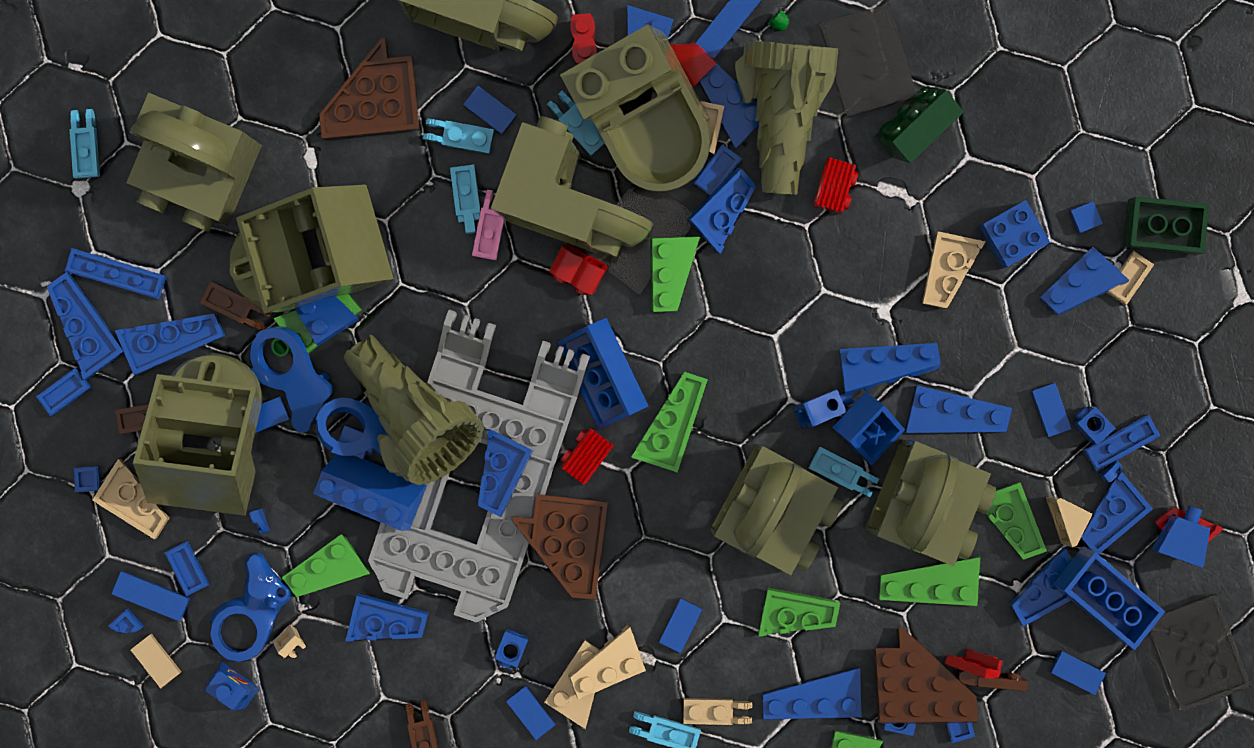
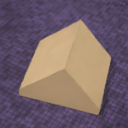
M1045 497L1061 544L1070 547L1077 546L1092 513L1062 498Z

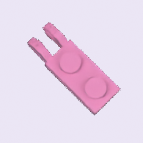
M487 190L484 206L480 212L472 256L497 261L505 220L490 209L493 191Z

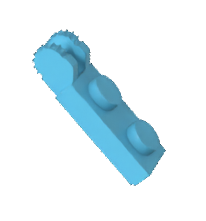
M561 91L558 94L559 98L570 109L563 114L554 102L550 101L547 103V106L559 118V122L568 126L567 131L573 134L574 139L592 156L605 145V142L594 122L584 120L576 104Z
M86 109L87 128H80V114L78 110H72L70 114V143L73 177L75 179L100 177L93 109Z
M429 118L426 120V125L434 128H443L444 133L443 137L425 133L423 135L424 140L441 143L442 146L490 154L494 129L447 120L446 122Z
M818 447L808 467L820 475L868 497H871L872 492L856 484L859 477L862 476L871 483L877 484L879 481L877 477L863 471V468L822 447Z
M637 711L634 712L633 718L651 723L649 731L637 726H630V733L672 748H696L701 732L700 728L656 715L651 716Z

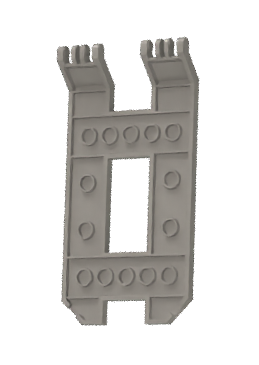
M448 310L443 324L438 352L427 383L431 384L439 395L441 394L450 402H465L483 423L484 431L482 432L483 435L479 441L480 443L488 444V429H492L534 451L502 517L489 511L487 512L477 544L431 529L449 476L448 473L444 477L427 484L410 531H400L380 523L368 562L372 570H374L384 592L408 599L416 576L461 591L454 615L479 622L507 608L529 545L528 541L511 521V516L531 518L534 493L546 494L590 356L581 354L578 370L575 371L568 368L570 361H572L574 350H568L564 365L560 366L559 363L564 347L559 346L557 348L554 363L545 361L551 344L543 341L523 405L477 390L486 365L496 325L487 323L484 338L481 340L475 338L476 331L481 322L480 319H474L470 333L466 335L470 316H463L460 332L451 330L457 313Z

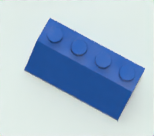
M607 318L590 324L557 342L559 346L564 347L563 356L565 359L568 350H574L569 369L578 370L581 354L590 356L580 392L598 430L648 407Z
M335 454L322 470L313 494L397 530L410 531L427 484H413L410 481H406L403 476H396L395 473H390L386 467L353 455L342 456Z

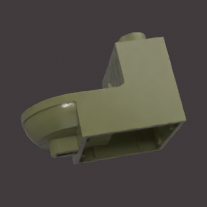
M398 0L409 21L499 52L502 46L522 52L525 42L536 43L544 39L555 28L558 21L555 13L532 0Z
M647 24L560 74L583 119L594 122L617 167L633 184L651 191H670L686 185L702 170L710 150V133L706 122L710 118L664 32ZM651 87L654 88L658 97L626 115L623 114L619 105L636 99Z
M148 92L135 124H132L129 132L143 140L139 154L126 182L141 189L136 202L161 213H165L169 201L186 208V211L181 221L207 232H210L214 220L228 226L262 145L243 131L204 116L202 113L187 106H180Z
M544 116L539 117L536 127L522 122L491 206L494 212L506 222L596 254L599 251L617 257L621 245L633 247L647 237L653 227V223L650 220L622 207L570 189L581 154L572 143L574 135L567 132V125Z
M367 185L313 187L236 218L240 231L236 235L230 251V274L239 293L249 303L263 310L264 314L289 311L329 296L356 293L394 279ZM312 229L316 230L320 249L326 264L325 267L312 270L302 232Z
M202 354L183 362L170 376L157 374L133 461L147 503L246 515L256 473L251 449L262 406V393L259 381L246 364L223 354ZM191 434L222 438L221 451L183 447V435Z
M901 439L865 530L885 540L955 566L958 557L968 560L976 545L978 533L969 530L976 511L985 515L994 500L996 487L987 484L991 473L963 463L954 456L917 441Z
M756 444L710 531L714 537L753 558L757 557L792 575L796 566L804 571L808 570L820 545L810 539L819 523L828 528L831 527L841 510L843 501L834 497L838 487L764 446Z

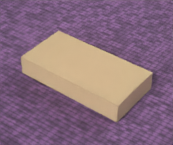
M1132 251L1119 270L1129 279V282L1109 290L1107 294L1123 305H1127L1154 264L1137 252Z
M152 634L131 649L132 653L160 688L164 687L181 673V670Z

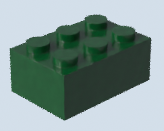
M929 86L921 88L914 95L915 99L909 104L903 105L897 111L898 115L892 121H887L880 127V132L875 137L892 158L912 163L964 113L947 90Z
M1137 196L1128 199L1123 248L1195 256L1205 253L1209 204Z

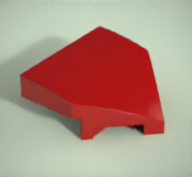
M695 42L688 44L670 43L693 87L716 65V60L700 45H695Z
M967 649L964 658L947 654L945 664L983 678L992 679L1000 676L1003 661L999 660L996 656Z

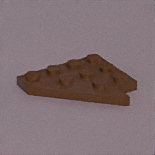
M381 38L319 114L322 139L420 130L413 57L388 58L386 38Z
M534 493L532 517L511 516V521L570 597L595 600L608 502Z
M903 627L897 629L898 648L874 649L878 724L978 722L977 697Z

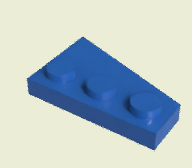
M716 63L699 83L710 103L725 106L721 124L736 150L758 127L759 121H755L757 101L753 100L751 103H743L738 83Z
M737 168L687 218L718 254H721L727 236L731 235L740 212H743L756 187L742 168Z
M1092 247L1040 297V300L1059 316L1098 295L1101 296L1119 285L1122 286L1128 283L1129 279Z
M488 429L487 451H485V466L481 479L478 506L502 517L534 450L492 429Z
M1122 471L1118 472L1117 477L1111 483L1080 538L1090 550L1095 551L1097 554L1104 551L1153 510Z
M1062 547L1011 601L1010 605L1020 625L1023 627L1071 601L1053 586V583L1072 561L1065 548Z
M358 593L345 642L367 639L368 641L382 638H422L429 612Z

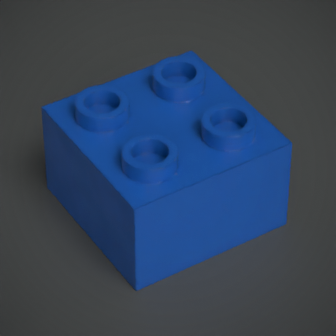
M1026 200L978 227L1002 269L1050 243Z
M867 392L832 427L853 451L870 465H873L905 431L888 409Z

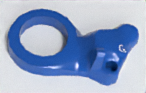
M281 326L261 330L256 334L251 344L250 359L253 368L250 370L254 372L258 381L263 385L283 390L286 393L292 412V426L299 433L307 432L312 427L318 412L334 392L332 384L327 381L331 377L329 373L316 374L305 345L296 332ZM269 338L281 339L291 348L293 364L288 372H276L265 362L263 347Z
M337 398L326 403L316 417L317 436L322 445L332 453L352 456L373 448L374 451L381 455L377 437L380 434H388L380 423L378 415L368 405L351 398ZM339 412L353 414L363 425V435L358 440L350 443L336 441L326 429L327 419Z
M257 552L251 553L244 563L247 576L243 597L221 604L209 619L212 623L210 634L213 646L227 660L241 662L257 656L270 639L279 610L292 598V591L289 586L270 567L264 555ZM236 613L244 614L251 618L257 629V637L253 646L243 651L233 650L228 647L221 636L223 622L228 616Z

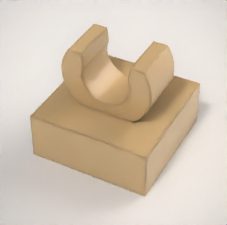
M290 624L273 641L278 654L284 658L287 655L296 658L297 655L293 649L296 646H300L303 649L306 647L297 629Z

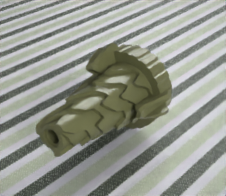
M748 40L744 44L743 56L736 61L735 70L743 103H751L755 98L757 99L755 121H759L757 149L760 151L759 168H761L762 192L798 194L800 169L805 160L807 141H811L813 116H817L818 109L833 84L836 75L838 48Z
M370 335L367 340L357 343L350 350L346 351L344 360L347 366L366 389L364 394L368 397L373 410L379 417L380 423L388 434L378 435L377 441L384 464L390 473H395L396 476H403L406 481L416 485L428 484L453 471L474 451L482 438L484 427L482 421L465 402H450L441 394L439 395L431 384L424 383L408 366L405 367L393 352L389 354L373 335Z

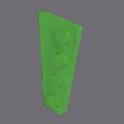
M687 372L683 373L631 458L678 473L708 379Z
M980 557L957 560L955 566L943 563L880 574L878 599L977 606Z

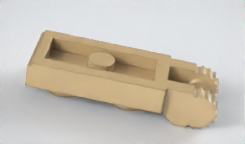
M684 698L683 724H752V718L749 716H733V708L751 709L752 702L733 701V699Z

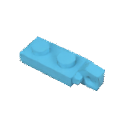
M475 165L450 168L458 222L465 223L467 234H475V220H479L481 212Z

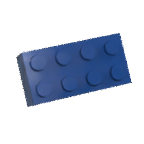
M1084 546L1053 583V586L1118 641L1133 650H1136L1165 613L1161 607L1099 554Z

